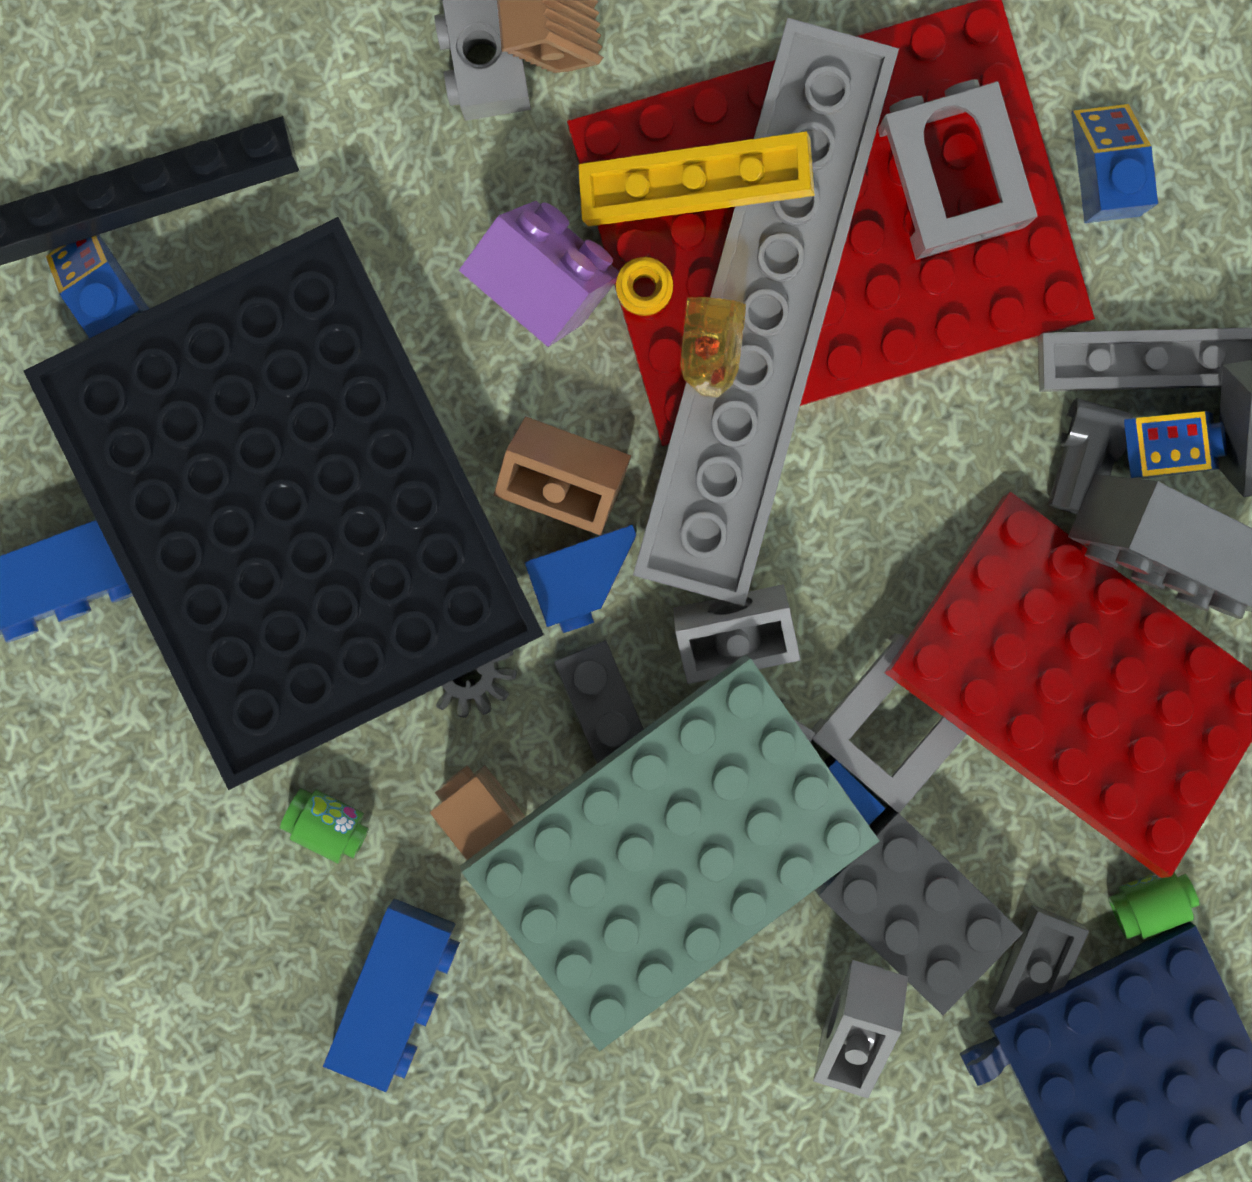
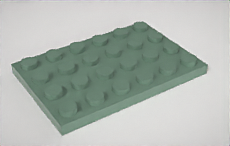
M745 654L461 864L460 869L467 881L600 1052L877 844L879 839L752 659Z

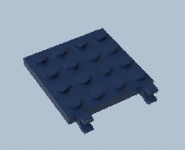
M1191 922L1167 930L1068 980L1064 987L1050 994L1045 992L1015 1007L1016 1011L1004 1017L998 1016L988 1021L994 1037L973 1045L960 1053L969 1074L973 1076L977 1086L986 1084L998 1077L1009 1064L1066 1180L1064 1182H1172L1252 1141V1042L1196 925Z

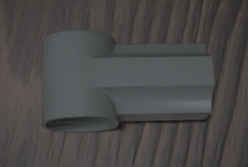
M1075 398L1067 413V416L1072 417L1068 433L1062 432L1060 445L1064 447L1048 505L1078 515L1094 475L1111 476L1114 462H1117L1122 457L1127 447L1124 420L1132 419L1133 414Z

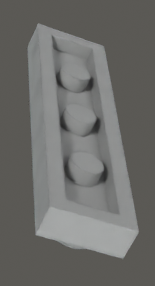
M1252 328L1042 333L1038 336L1039 392L1222 387L1223 364L1252 360Z

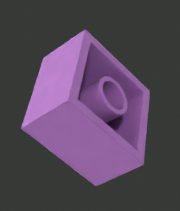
M533 201L498 215L459 271L549 347L582 326L616 283L619 271L611 265L613 259L603 247L591 240H585L584 242L568 228L569 220L561 211L548 203L543 202L540 204L537 201Z

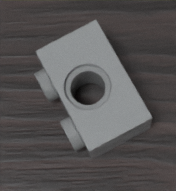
M442 0L444 14L434 15L440 50L451 49L454 70L444 71L450 106L460 104L465 121L531 110L523 59L513 57V54L502 52L497 0ZM488 44L496 49V54L490 62L477 65L467 60L468 52L474 46Z
M784 584L749 591L744 606L720 599H712L674 607L675 633L687 684L713 679L745 654L752 659L758 669L800 661Z
M852 960L822 1028L813 1082L869 1098L901 1034L908 976L885 970L879 966Z

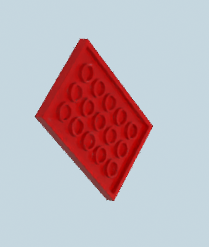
M1010 491L1001 498L884 673L1160 878L1172 877L1252 742V670L1116 569L1086 557L1087 548L1069 538V534Z

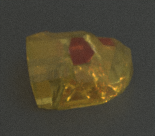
M708 297L687 298L680 368L684 380L702 397H719L733 385L738 373L746 313V304Z

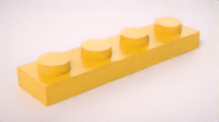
M807 131L578 164L582 221L588 227L815 196L811 140Z

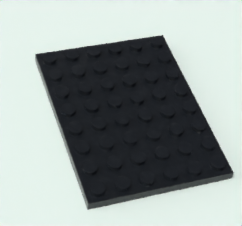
M339 217L24 370L25 376L228 790L545 635Z

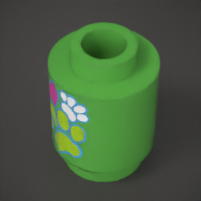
M300 788L290 803L280 825V829L291 834V841L337 864L340 863L344 855L355 858L369 831L368 827L361 824L365 813L317 789L310 793Z
M1175 872L1172 877L1160 878L1155 873L1119 886L1120 892L1108 897L1119 928L1126 939L1139 935L1143 940L1194 920L1192 908L1200 906L1198 896L1189 877L1186 874L1177 876Z

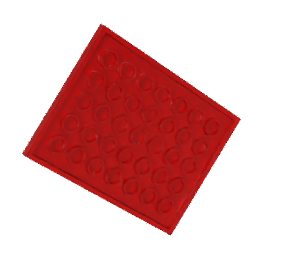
M977 0L856 36L899 48L800 407L1036 338L1042 333H1053L1095 319L1002 0ZM776 60L568 120L567 125L578 163L583 164L754 139ZM978 80L980 87L998 81L1038 217L1025 228L916 260L910 237L915 232L914 224L888 136L880 137L878 127L885 115L890 113L889 107L904 99L922 96L924 103L946 97L945 90L965 81ZM967 112L927 123L924 128V143L946 218L1001 203L981 133L974 118ZM735 207L597 225L603 248L611 255L613 259L611 265L619 272L629 261L639 257H649L663 263L672 276V296L668 304L661 311L652 315L641 316L631 313L620 303L662 447L668 446L670 443ZM640 278L633 285L635 293L641 297L652 295L656 289L654 282L649 278Z

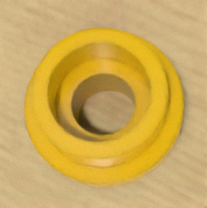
M649 257L635 258L626 263L617 276V297L623 307L631 313L641 316L655 314L661 311L671 299L673 292L672 276L667 267L656 259ZM640 278H649L654 282L656 289L652 295L641 297L635 293L633 289L634 283Z

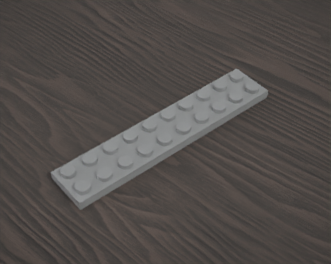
M787 18L754 139L807 131L811 140L815 196L736 206L734 209L633 576L741 606L745 605L899 48Z

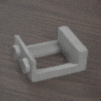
M978 80L965 81L945 90L946 97L924 103L922 96L904 99L889 107L890 113L885 115L878 127L880 137L888 136L914 224L915 232L910 237L916 260L1025 228L1038 217L998 81L981 87ZM967 112L974 118L979 127L1001 203L947 219L924 143V128L927 123Z
M894 633L888 639L891 641L890 645L825 720L820 718L814 725L812 730L815 732L812 740L890 807L900 813L967 734L942 716L892 776L849 741L897 685V682L884 672L907 638L902 634Z

